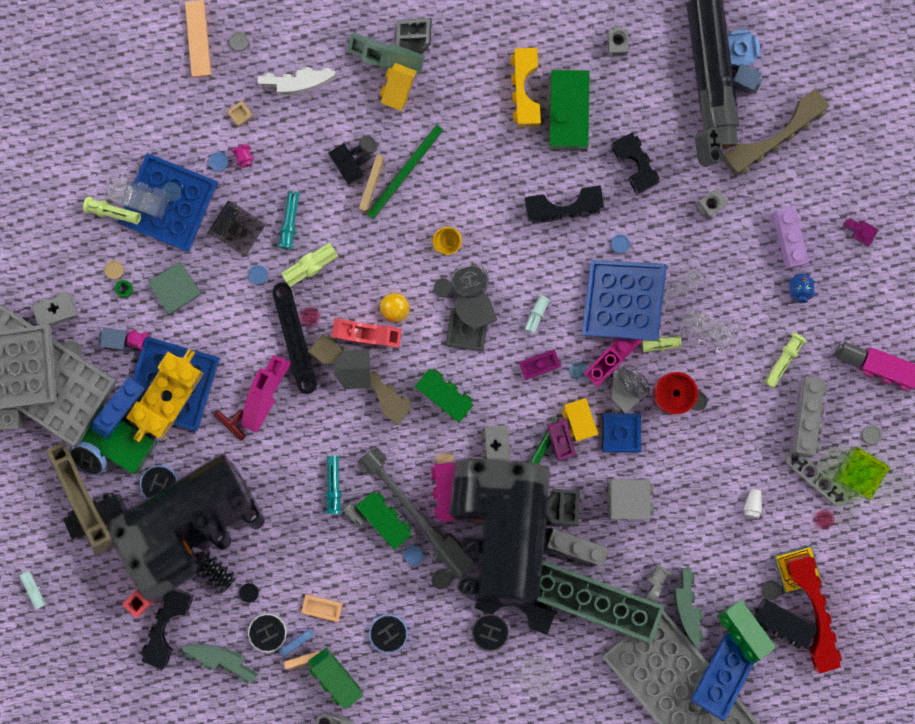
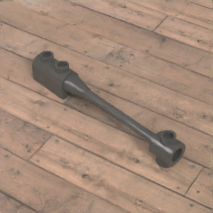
M376 448L369 451L359 460L361 463L358 466L365 475L367 473L370 475L375 472L425 530L424 532L435 551L433 557L439 563L444 562L447 565L445 571L451 578L456 576L459 579L476 563L463 552L462 546L451 534L445 538L430 525L382 469L387 458L380 449Z

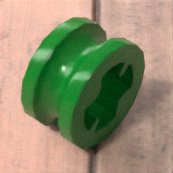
M120 280L115 285V292L120 297L127 298L133 293V285L126 280ZM123 284H126L125 286L127 287L129 286V290H126L125 294L119 291Z

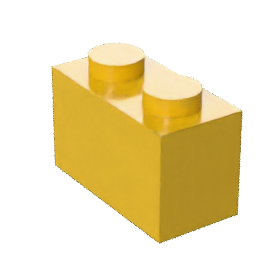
M395 63L392 68L389 67L385 76L388 79L387 83L382 86L380 96H382L380 103L402 111L406 106L417 71Z
M586 398L563 405L564 409L561 410L562 416L568 420L570 436L572 439L574 438L575 442L598 435Z

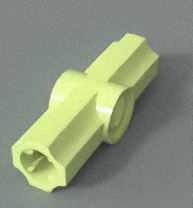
M329 242L314 253L311 252L298 260V263L281 274L288 285L292 287L306 277L309 278L322 270L323 266L339 256Z

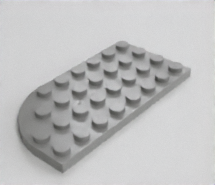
M0 304V331L33 327L32 324ZM52 338L57 402L18 407L17 409L73 447H77L118 381Z

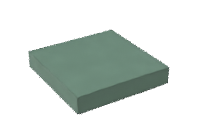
M181 262L148 282L169 315L202 294Z

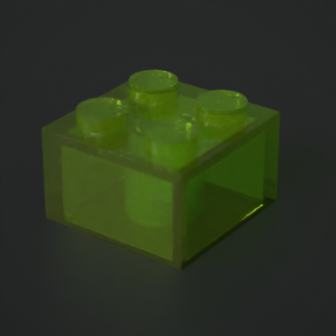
M852 446L834 475L833 480L860 497L871 500L891 467L861 448Z

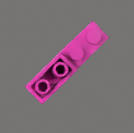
M616 339L583 374L598 387L643 340Z
M273 355L266 369L260 368L258 370L244 406L242 426L255 433L258 432L276 401L272 395L291 364L287 360Z

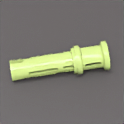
M90 196L83 203V211L87 214L94 213L102 218L109 216L134 224H138L141 219L139 212L109 205L107 201H97Z
M792 332L791 339L786 346H783L780 358L764 380V383L775 388L792 359L798 356V351L803 344H806L807 340Z

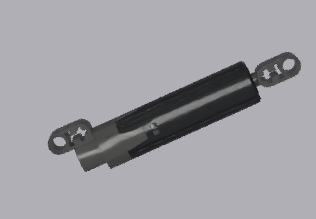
M689 0L686 6L703 122V131L696 134L695 143L699 164L703 167H708L723 160V149L738 145L736 128L739 127L737 101L723 0Z

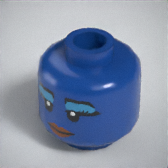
M796 274L789 281L790 297L796 300L797 303H807L815 295L814 279L809 277L808 274Z

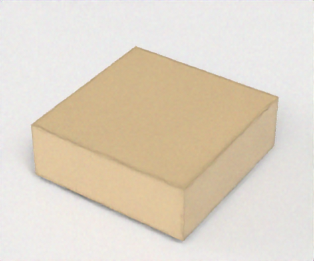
M240 101L227 111L238 128L254 117L243 101Z

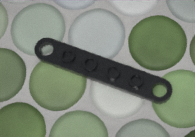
M278 283L274 286L272 294L297 387L300 392L311 394L317 388V381L292 289L286 283ZM280 287L287 289L288 293L284 298H280L277 295V290ZM305 379L312 381L313 385L309 390L302 388V382Z

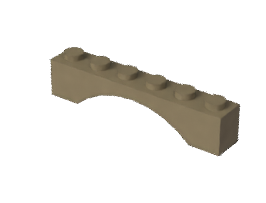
M815 88L797 102L795 112L784 130L762 142L751 144L739 143L723 155L724 163L734 176L738 173L743 175L750 169V164L753 162L758 164L765 159V153L768 151L771 153L775 152L781 147L779 143L783 140L788 142L796 136L794 132L799 129L805 130L812 125L810 123L812 119L816 118L819 120L826 115L825 110L829 107V104L817 88Z
M322 334L308 352L324 365H334L342 351L348 349L345 346L342 349L337 346L336 343L338 341L330 334L328 336ZM373 370L370 373L371 386L378 396L382 413L399 425L412 409L410 406L411 401L404 395L400 398L395 393L397 389L389 383L383 384L380 381L382 377Z
M65 442L47 449L49 460L95 556L114 548L112 539L84 486Z

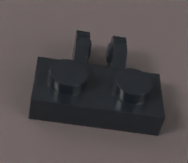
M343 143L328 152L349 186L365 176L359 166L369 161L371 156L369 154L364 155L356 162L353 156L362 152L360 146L349 151Z

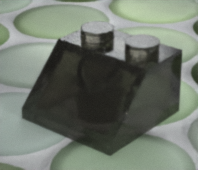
M227 201L207 233L243 256H246L265 224L238 205Z

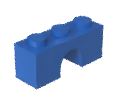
M128 377L93 421L92 430L108 440L119 427L125 414L129 410L131 411L136 401L140 400L144 388Z

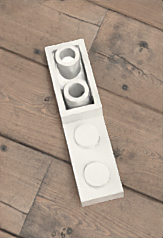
M303 67L301 70H297L296 77L291 74L275 77L274 74L265 73L263 76H258V85L260 88H277L278 96L298 95L328 85L336 79V73L330 68H321L320 71H317L310 67Z

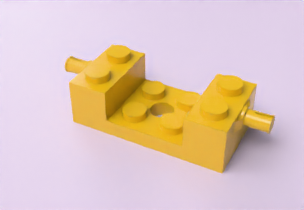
M188 348L183 358L177 357L170 352L166 353L158 366V369H160L141 401H136L127 416V419L135 423L139 428L133 439L141 442L145 433H151L160 439L165 438L204 375L203 372L193 367L190 363L196 352ZM168 390L172 393V398L166 402L162 399V394Z

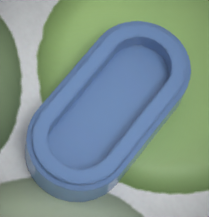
M308 629L279 650L281 656H286L313 637V631Z

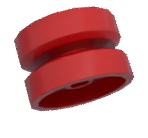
M671 372L660 377L652 391L656 406L662 412L670 415L683 414L691 410L698 398V387L695 381L689 375L681 372ZM674 390H678L679 394L676 395V397L673 396Z

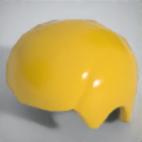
M445 226L435 232L432 244L437 252L451 255L461 248L462 236L456 228Z
M392 292L385 295L381 300L380 311L387 321L400 323L409 316L410 305L402 294Z

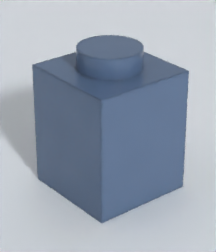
M741 63L733 77L734 86L751 94L754 90L759 89L762 83L760 79L762 73Z
M103 327V331H100L98 337L100 347L127 351L125 339L128 331Z

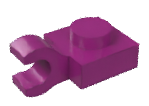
M849 218L843 224L845 228L854 232L852 235L853 239L867 247L871 245L879 229L863 220L858 224L855 220Z

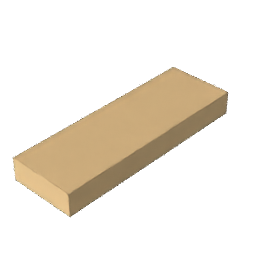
M376 155L359 210L364 213L368 212L385 161L381 155Z

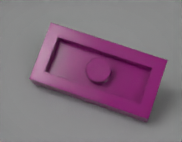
M555 349L519 362L525 380L561 367Z
M563 418L547 424L556 460L562 461L576 455L566 419Z

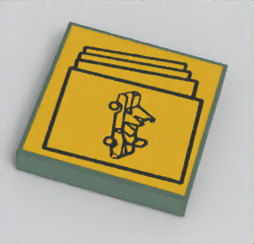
M811 545L773 556L785 594L802 588L789 578L784 559L804 553L809 554L815 559ZM817 566V568L815 569L816 576H819L821 579L819 569Z

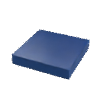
M602 414V452H641V414Z

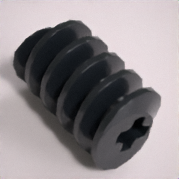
M209 551L199 561L200 572L204 571L203 579L209 576V584L215 581V589L221 586L220 593L222 594L232 585L237 577L232 578L234 575L233 571L227 574V566L221 569L223 562L220 561L215 564L216 556L209 559L211 553Z

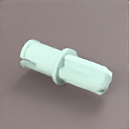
M539 295L533 310H530L531 315L525 325L526 331L534 333L541 318H544L543 314L550 302V299L545 296Z
M29 571L22 573L20 578L27 591L25 594H28L34 609L36 610L46 605L39 591L40 586L37 587Z

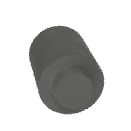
M845 341L842 344L839 343L835 350L837 359L857 368L862 365L867 353L866 350Z

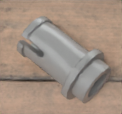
M350 502L342 511L345 516L347 515L359 527L367 519L355 507L356 505Z

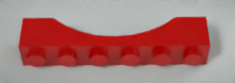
M804 553L784 559L789 578L805 591L814 609L816 628L818 629L809 651L814 670L821 674L841 668L840 661H842V656L835 646L837 638L835 632L831 631L830 624H832L830 614L826 613L825 606L827 601L824 594H821L820 591L822 583L820 577L816 576L815 569L817 564L814 557Z

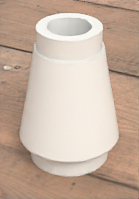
M750 489L743 508L744 516L759 519L760 514H762V491Z

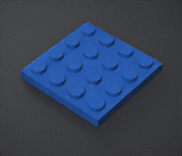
M147 153L123 208L139 212L141 214L140 222L134 224L118 220V224L190 252L218 181Z
M591 260L582 335L658 341L667 265L660 263Z
M151 337L145 338L143 350H141L133 376V381L144 388L143 395L138 402L141 401L160 370L158 366L166 353L170 352L177 357L183 358L188 348ZM192 350L196 353L190 360V363L193 367L203 372L204 375L173 424L198 431L220 358ZM168 390L164 391L162 399L166 402L170 401L172 393Z

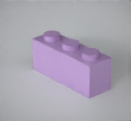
M796 207L776 211L772 215L785 268L790 269L808 264V255Z

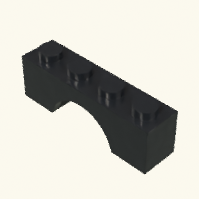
M601 185L582 188L578 199L568 206L554 205L548 201L544 194L529 196L524 199L527 220L533 224L544 223L545 219L560 221L563 220L562 217L564 216L578 218L583 213L597 215L604 209Z
M175 588L163 596L162 601H165L163 608H159L155 617L157 623L149 631L148 637H150L148 645L145 644L141 651L143 656L141 662L162 670L167 667L173 648L167 643L165 638L166 625L172 617L188 613L195 595Z
M476 602L474 605L475 609L491 615L505 606L517 607L526 614L529 629L548 635L555 616L552 607L543 603L541 606L536 604L513 605Z

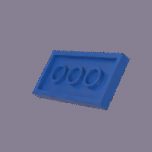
M729 633L723 635L690 701L720 721L726 720L754 663L751 664L743 656V652L733 642Z

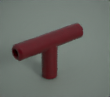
M219 410L214 414V417L240 441L246 437L235 426L242 419V410H239L230 420Z

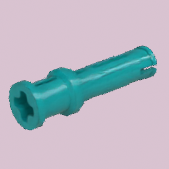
M288 191L283 226L279 229L281 232L280 242L277 244V247L281 249L294 250L293 238L297 231L294 225L300 195L296 191H294V196L293 191Z
M327 456L328 492L325 494V498H327L325 514L342 513V510H340L342 494L339 492V456Z

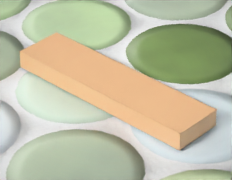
M205 1L185 2L192 77L212 76Z

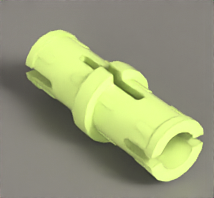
M661 336L658 338V341L643 340L641 342L643 353L658 350L663 352L665 349L682 347L680 336L668 338Z

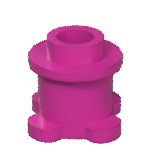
M249 144L231 149V152L236 156V165L241 166V168L252 165V161H254V157L250 153L251 146Z
M133 329L127 333L125 342L127 347H136L141 352L145 338L150 336L148 332L141 334Z

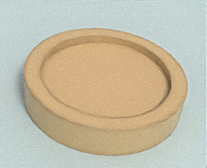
M109 261L105 266V274L110 279H119L124 274V266L119 261Z
M439 454L435 457V462L439 464L450 462L454 459V454Z

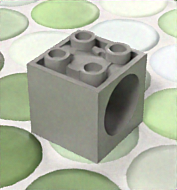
M607 479L608 518L651 519V515L654 514V504L650 502V495L654 493V486L650 483V480Z

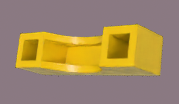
M514 48V54L510 55L511 66H514L515 73H511V83L515 85V92H512V104H516V111H513V122H517V128L540 127V104L530 100L524 90L526 78L538 69L537 48Z

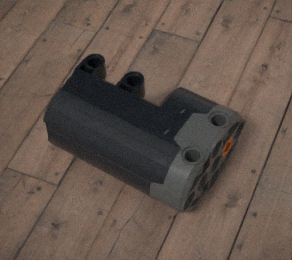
M219 454L109 522L108 529L116 551L124 563L129 576L145 600L149 602L159 599L199 574L200 564L192 548L209 539L218 549H227L232 541L226 529L228 526L242 518L250 528L259 529L264 525L265 518L236 466L225 454Z
M465 458L456 460L450 515L457 521L483 524L482 538L467 537L461 545L463 552L479 563L478 578L463 577L457 585L459 592L471 601L534 605L539 598L550 467L536 463L504 459ZM473 542H474V544H472V545L469 547V550H467L468 545H469L470 543H473Z

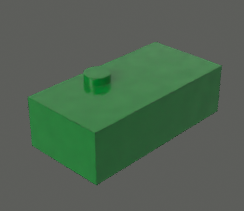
M551 70L549 150L587 151L589 145L590 71Z
M102 406V408L100 409V411L98 412L97 416H98V415L101 413V411L104 409L103 406ZM124 419L121 420L119 427L108 440L92 430L93 422L81 440L82 442L94 445L101 451L102 455L132 474L139 473L158 443L156 439L146 433L141 442L133 439L138 428Z

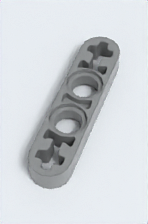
M791 452L787 453L785 457L786 464L833 505L842 506L846 504L848 495L845 490L806 457L798 456L797 460L800 463L806 462L799 471L797 468L800 466L797 463L791 464ZM806 467L814 469V475L810 478L804 475ZM822 479L827 480L829 483L826 490L819 488V482ZM833 486L835 487L833 489L835 493H842V501H835L836 497L832 493L829 496L827 495Z

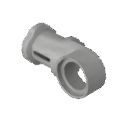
M658 563L652 576L647 578L653 585L649 589V593L644 597V599L655 602L660 595L664 580L668 575L672 574Z

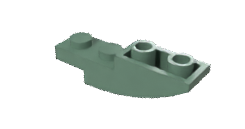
M355 32L350 35L347 52L362 57V61L387 69L389 67L392 68L395 63L416 70V74H421L425 59L424 55L393 43L387 45Z
M684 567L681 568V587H673L675 606L687 637L695 647H700V642H703V631L700 630V623L703 622V613L699 611V607L692 606V603H695V593L691 591V584H694L695 576L690 568Z
M186 644L182 648L186 657L191 660H199L202 662L201 665L208 670H215L221 664L223 665L221 667L228 673L234 672L238 674V678L245 683H253L258 673L242 664L246 658L245 656L230 649L210 644Z

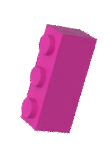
M872 347L866 348L865 359L858 369L864 371L863 375L870 378L877 376L882 378L881 382L892 385V383L900 385L899 389L907 392L915 390L914 363Z
M456 462L434 464L435 468H431L432 480H436V487L433 488V498L438 501V507H434L435 518H439V522L457 521L450 515L454 465Z

